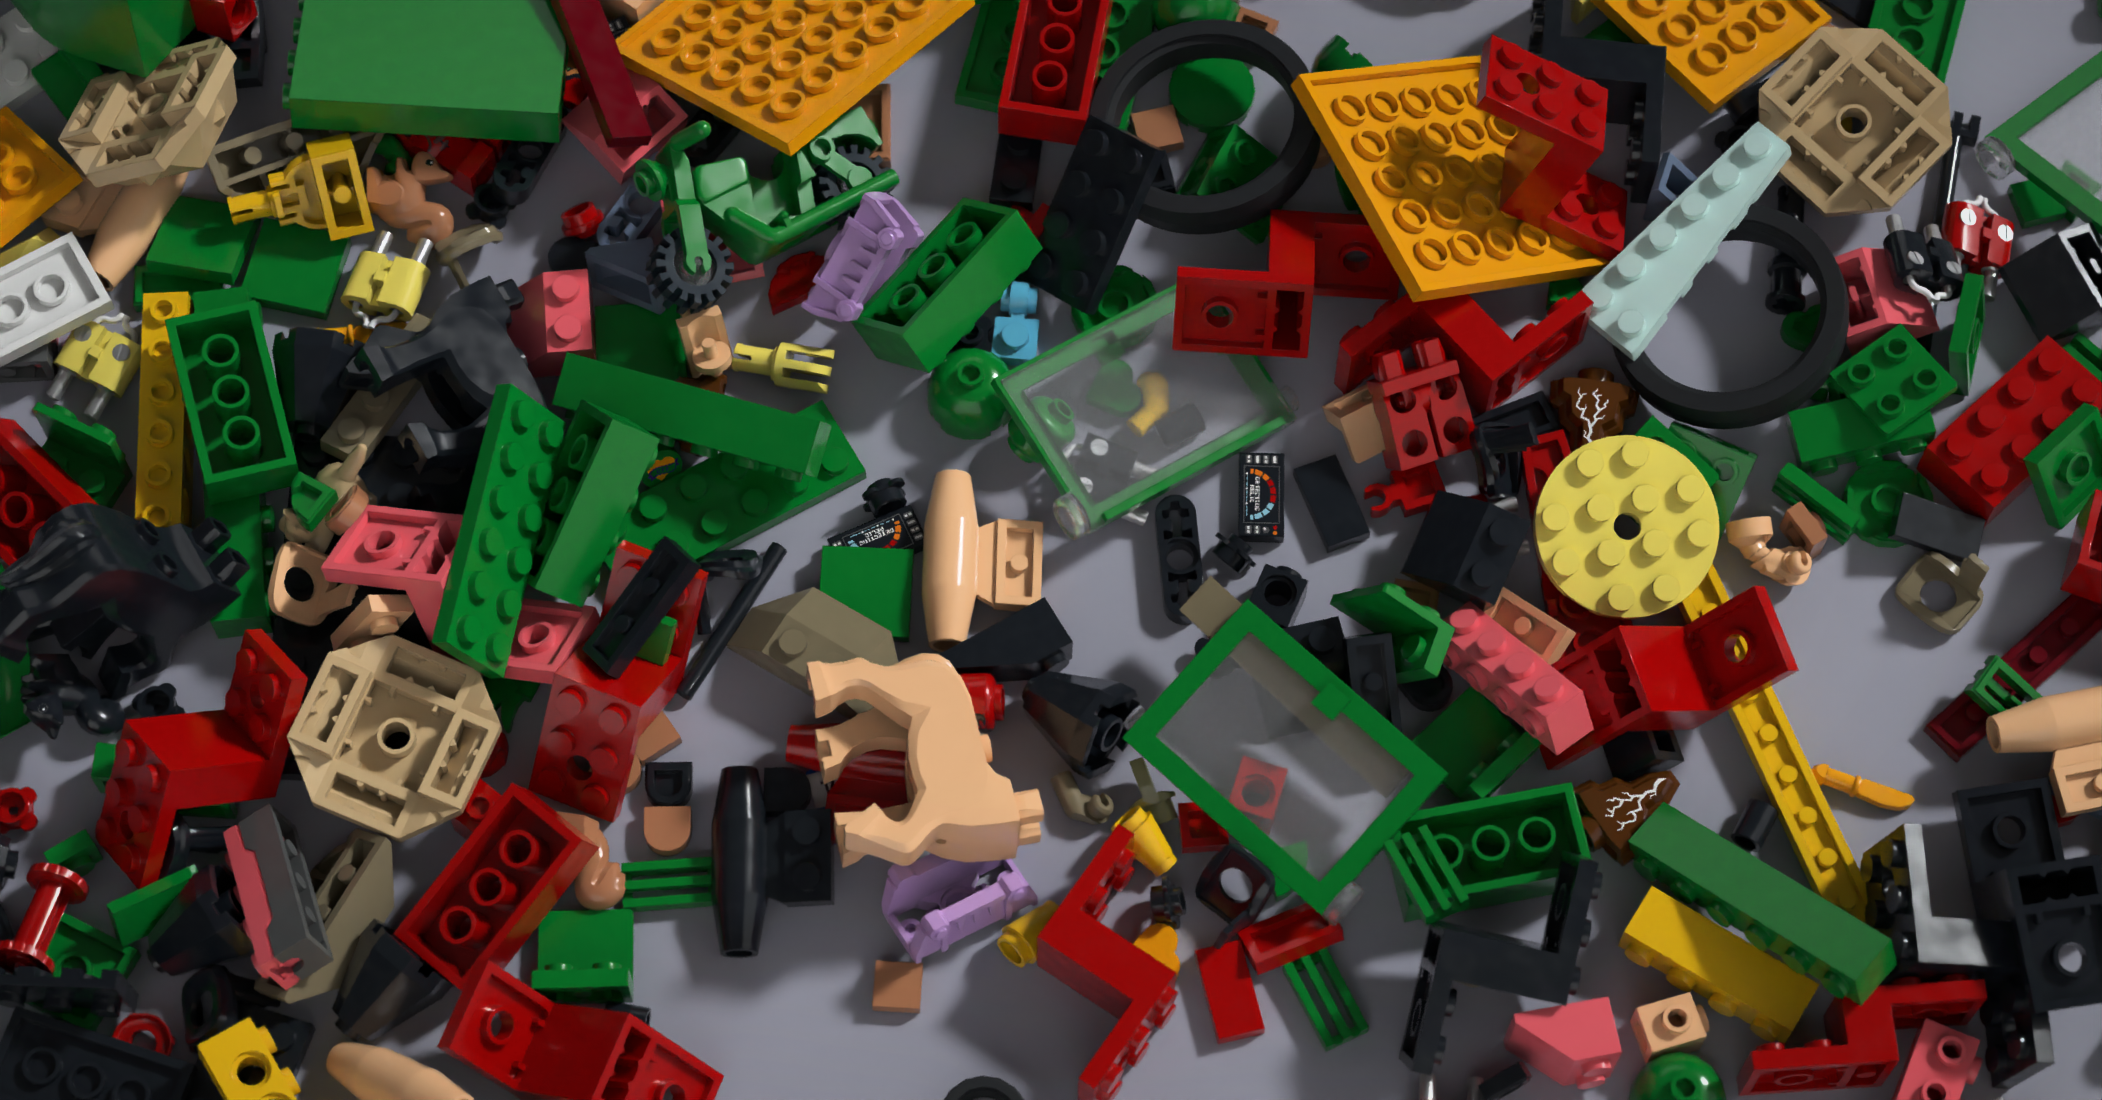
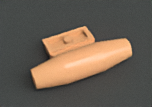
M74 161L72 167L77 170L83 182L40 217L45 226L65 233L73 232L75 236L84 238L85 235L96 234L87 258L105 290L113 291L148 251L164 217L181 195L189 172L159 178L152 186L143 182L130 186L109 184L95 187Z
M947 469L935 474L924 523L921 595L928 645L931 649L939 652H944L967 639L976 599L993 607V610L1020 611L1041 599L1043 522L998 518L994 522L979 527L972 478L969 473L962 470Z
M2102 685L2039 697L1987 718V738L1995 753L2053 752L2048 775L2061 818L2102 810Z
M343 1041L336 1044L327 1056L326 1068L330 1076L360 1100H474L473 1097L440 1071L388 1048Z

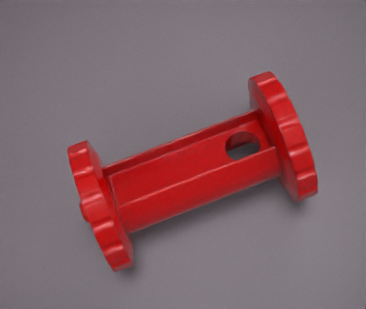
M41 862L31 865L27 873L26 880L36 892L14 940L0 941V967L13 975L14 969L18 968V966L37 967L53 974L55 964L45 954L67 904H81L86 900L89 893V885L77 873L57 864Z

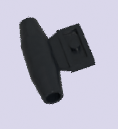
M738 765L721 769L711 824V901L720 954L729 958H749L757 956L759 953L768 898L787 907L835 905L834 813L831 808L784 811L783 814L767 822L759 770L751 766Z

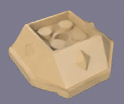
M1820 26L1758 92V122L1785 141L1791 148L1792 155L1777 175L1824 218L1890 211L1953 144L1950 127L1948 87L1883 29H1838V27ZM1847 117L1858 118L1863 123L1864 130L1857 134L1848 133L1842 128L1841 121Z
M219 37L173 48L169 55L147 78L119 70L115 74L105 73L91 79L58 141L95 187L109 184L130 186L143 182L152 186L159 178L204 168L237 103L233 65L237 57L227 44Z
M393 634L349 649L346 647L328 652L287 738L314 807L401 843L463 814L502 732V727L480 672L468 665ZM395 732H404L410 736L406 746L400 749H390L385 745V742Z

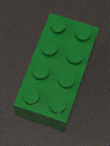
M963 197L865 303L858 319L850 322L876 358L930 373L934 368L943 363L947 353L955 344L972 331L975 322L985 311L1001 299L1004 290L1014 279L1030 267L1032 260L1043 247L1016 209Z
M256 300L166 319L165 324L209 505L291 487L293 479L299 472Z
M583 399L581 400L561 443L553 482L543 516V523L540 528L532 567L527 581L530 586L583 608L587 597L592 596L598 587L600 580L599 571L606 556L614 551L618 543V530L625 514L629 513L637 502V488L645 471L650 470L656 461L659 438L625 417Z
M1572 782L1418 810L1392 839L1395 843L1401 840L1400 835L1407 832L1413 835L1418 833V827L1425 824L1428 826L1469 898V908L1460 912L1553 895L1563 851L1581 854L1592 859ZM1423 845L1418 846L1450 903L1453 902L1451 894ZM1408 852L1402 853V858L1431 909L1439 908ZM1390 863L1404 922L1422 919Z

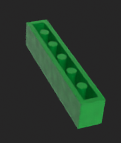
M566 352L552 405L566 409L564 418L572 420L583 399L631 420L659 438L658 444L674 448L676 440L692 444L690 453L715 460L718 451L734 455L732 464L755 471L759 470L760 463L776 467L774 476L801 483L803 475L814 478L818 477L832 427L816 419Z
M1664 801L1628 840L1630 850L1635 855L1633 866L1641 876L1652 882L1657 879L1667 885L1672 893L1686 904L1694 902L1707 910L1709 916L1719 925L1726 928L1731 925L1743 932L1748 941L1762 951L1772 950L1780 955L1784 962L1795 972L1802 975L1807 972L1821 981L1826 990L1837 998L1843 999L1846 996L1861 1006L1897 965L1892 940Z

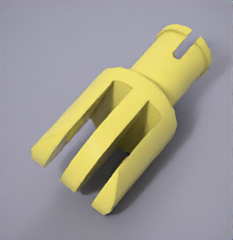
M781 342L775 349L743 345V343L736 344L733 353L741 357L751 358V360L732 358L733 371L770 376L775 386L828 394L829 385L790 378L791 372L820 377H831V367L793 360L794 354L834 360L835 350Z

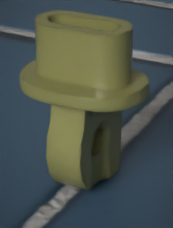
M1143 757L1129 761L1142 798L1138 799L1128 809L1130 810L1139 805L1145 812L1151 811L1158 825L1178 818L1171 797L1176 796L1175 791H1156Z

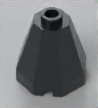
M307 327L290 329L288 338H285L283 332L275 334L272 354L277 385L289 432L293 433V438L301 442L317 443L331 427L332 423L357 391L340 388L338 383L345 367L358 354L362 346L365 345L364 343L354 339V345L351 347L344 344L345 335L335 330Z
M1052 671L1031 678L1022 692V701H1024L1022 707L1025 715L1068 766L1088 780L1110 770L1116 761L1107 757L1115 746L1122 752L1128 746V743L1122 737L1138 721L1142 709L1140 702L1133 699L1138 697L1136 690L1122 682Z
M208 864L193 874L147 936L149 949L146 951L147 957L158 972H167L170 976H180L205 969L213 964L220 965L246 958L254 953L252 941L242 926V921L245 919L243 907L233 892V887L236 886L234 874L224 864H218L215 867L214 864Z
M375 918L360 936L332 1007V1010L339 1017L334 1024L345 1035L356 1042L361 1036L370 1041L377 1039L442 999L453 986L449 980L400 939L397 941L392 937L395 932L393 928Z

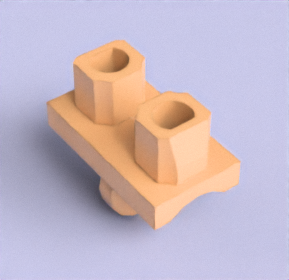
M719 306L703 308L700 312L691 314L690 309H688L684 314H680L681 318L675 321L691 377L698 378L701 374L719 377L723 371L731 370L733 354Z

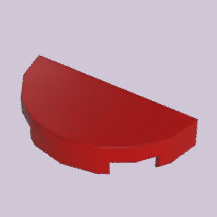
M809 251L793 255L777 267L776 274L770 282V289H768V299L773 316L808 299L809 291L816 285L812 281L825 262L824 256L815 255V252Z

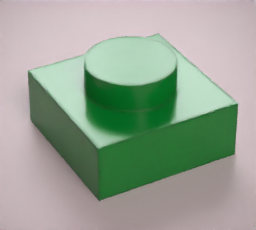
M86 829L43 852L49 863L66 867L80 875V877L90 873L94 869L95 864L104 859Z

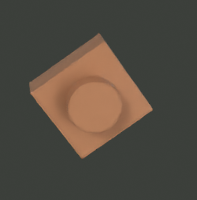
M1802 501L1786 510L1779 529L1793 547L1801 546L1810 555L1811 560L1820 555L1828 538L1822 519L1815 512H1809Z

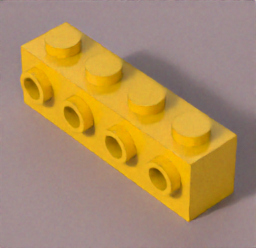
M1653 886L1649 889L1624 930L1618 947L1625 950L1624 954L1635 964L1642 967L1652 966L1666 974L1667 981L1674 987L1685 992L1693 990L1708 999L1709 1006L1715 1011L1727 1017L1737 1016L1750 1024V1029L1753 1033L1770 1042L1777 1040L1785 1044L1820 985L1807 976L1795 972L1788 965Z

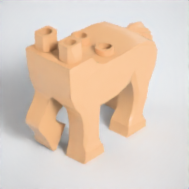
M920 653L903 659L893 666L878 665L858 657L837 663L807 662L806 679L809 690L813 692V710L816 719L831 713L837 706L847 700H863L875 707L869 711L859 713L839 725L815 729V748L823 784L839 778L843 769L852 759L866 752L879 749L906 752L905 786L908 803L882 809L874 803L865 811L834 813V832L842 868L858 862L867 854L901 866H908L914 863L925 850L941 858L961 862L1006 860L1016 858L1018 846L1040 842L1041 831L1039 822L1043 821L1044 810L1039 790L1037 788L1014 793L1011 780L995 773L988 764L993 761L988 734L980 735L970 694L962 677L957 673L949 660L939 654Z

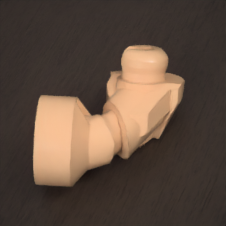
M1770 516L1745 518L1725 524L1728 542L1737 547L1745 559L1753 562L1749 567L1758 570L1761 574L1770 577L1771 580L1785 586L1800 585L1808 579L1812 560L1810 555L1801 546H1788L1781 549L1767 548L1766 543L1774 535Z

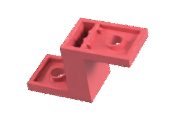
M367 505L360 517L345 531L321 566L326 581L406 591L432 650L465 664L431 643L463 515ZM523 598L504 678L552 684L555 672L598 626L600 616L596 607L584 605L582 608L569 603Z

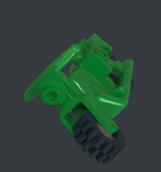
M862 106L845 114L843 113L791 157L780 151L773 159L774 163L771 165L774 180L770 181L760 180L751 176L748 172L747 162L742 157L699 165L691 172L690 162L684 150L710 135L711 126L704 120L698 121L674 134L656 154L655 161L648 159L638 161L635 165V173L633 174L636 189L643 197H649L652 201L658 202L663 199L665 209L661 218L663 239L649 255L651 258L646 263L645 271H651L646 277L647 285H656V288L651 293L655 299L663 295L666 300L662 305L667 309L676 304V313L684 314L688 309H690L691 314L700 312L703 308H710L727 291L726 289L732 283L733 277L729 275L734 271V262L726 263V260L732 255L730 250L749 264H761L838 225L837 230H842L848 217L854 218L860 207L862 196L865 193L875 191L889 194L899 184V177L895 170L889 169V166L882 170L878 165L884 160L879 155L873 160L869 158L883 142L878 135L875 124L868 118ZM710 232L716 237L713 241L708 239ZM723 243L728 248L720 251L718 246Z

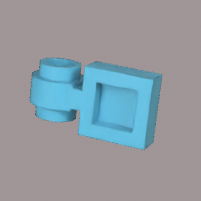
M1013 281L1004 290L1001 297V311L1009 312V317L995 316L991 352L1007 365L1019 366L1037 356L1040 320L1027 319V315L1036 314L1038 288L1030 287V282Z

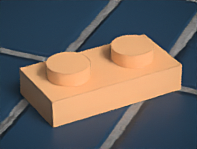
M1505 587L1502 588L1495 606L1484 611L1550 665L1561 658L1576 632Z
M367 595L330 636L333 651L346 647L349 649L371 640L393 635L414 612L408 595Z

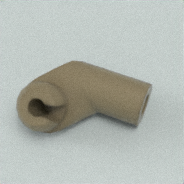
M1071 771L1061 772L1051 778L1050 782L1065 814L1069 818L1091 825H1099L1108 821L1114 810V803L1107 794L1101 793L1100 796L1097 794L1093 796L1082 794Z

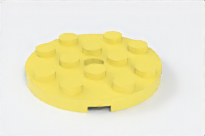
M1617 435L1594 440L1581 446L1564 458L1553 470L1537 499L1533 519V536L1536 552L1543 570L1557 590L1564 596L1589 610L1588 612L1611 619L1634 620L1647 618L1669 610L1688 597L1700 585L1716 555L1719 541V516L1713 493L1707 481L1687 457L1667 444L1654 439L1634 435ZM1622 514L1633 517L1639 523L1638 534L1631 540L1620 538L1614 530L1615 519Z

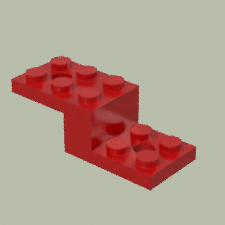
M1966 974L1947 975L1940 978V982L1921 983V979L1917 977L1900 978L1894 980L1892 985L1878 986L1861 1006L1846 996L1843 999L1835 996L1823 1015L1826 1039L1807 1042L1804 1044V1048L1785 1049V1044L1766 1043L1757 1046L1756 1051L1750 1052L1736 1077L1738 1095L1881 1087L1900 1061L1895 1030L1919 1028L1925 1018L1945 1026L1968 1025L1987 999L1985 979L1969 980V976Z

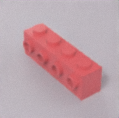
M1468 601L1443 619V621L1455 628L1443 663L1449 669L1459 674L1477 692L1482 693L1502 713L1510 716L1530 736L1539 740L1554 754H1560L1594 730L1583 691L1471 601Z
M1925 1018L1916 1031L1891 1100H1962L1960 1097L1965 1083L1973 1085L1983 1061L1982 1058L1975 1056L1981 1040Z

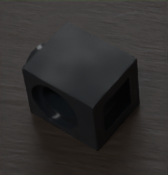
M1265 564L1249 600L1281 628L1291 627L1294 625L1306 598L1308 580L1303 579L1292 568L1286 566H1277L1276 568ZM1277 594L1285 597L1288 603L1282 606H1274L1266 598Z

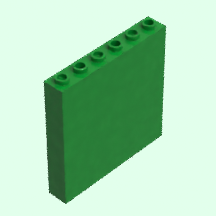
M298 0V9L303 12L302 17H295L293 22V42L297 44V49L289 50L288 76H292L291 83L284 82L282 92L283 109L290 110L292 128L560 142L570 49L550 0Z

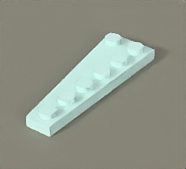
M1757 121L1582 289L1594 302L1588 324L1630 359L1635 361L1668 319L1667 313L1679 297L1684 298L1693 286L1692 280L1704 264H1709L1718 253V246L1729 231L1737 228L1748 213L1749 207L1759 199L1792 155L1790 145Z

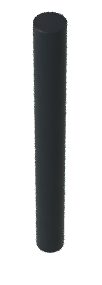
M775 542L771 543L763 555V567L760 574L746 581L676 689L678 695L686 700H692L786 555L787 550L783 546Z

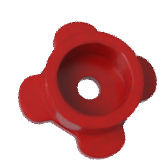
M23 787L21 790L18 788H6L0 790L1 834L4 835L9 830L22 829L25 832L35 829L38 824V818L34 815V803L37 801V794L32 788ZM13 807L18 808L16 814H10V810Z

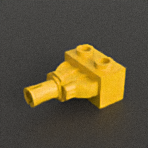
M349 132L305 142L308 153L294 158L283 171L267 175L270 185L265 186L266 189L234 197H226L233 225L273 216L274 218L278 217L281 227L298 223L310 229L327 228L331 241L375 231Z

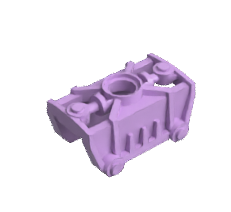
M875 191L865 193L862 196L860 207L854 218L848 217L843 229L837 233L829 244L824 256L825 262L812 281L816 285L811 288L808 293V299L802 302L801 307L813 315L838 322L857 320L865 303L900 267L911 248H917L924 238V233L919 228L920 225L903 205L889 194Z
M931 853L908 866L893 864L887 873L889 877L886 879L881 902L883 915L914 962L918 964L921 962V958L938 950H941L943 953L949 950L950 944L1000 919L1007 921L1012 918V913L1030 904L1032 907L1037 905L1038 896L1012 859L961 862L941 858ZM1002 864L1004 865L1006 871L999 874L997 883L989 887L983 883L976 887L982 874ZM913 908L927 910L926 915L922 917L920 922L912 918L899 922L896 918Z

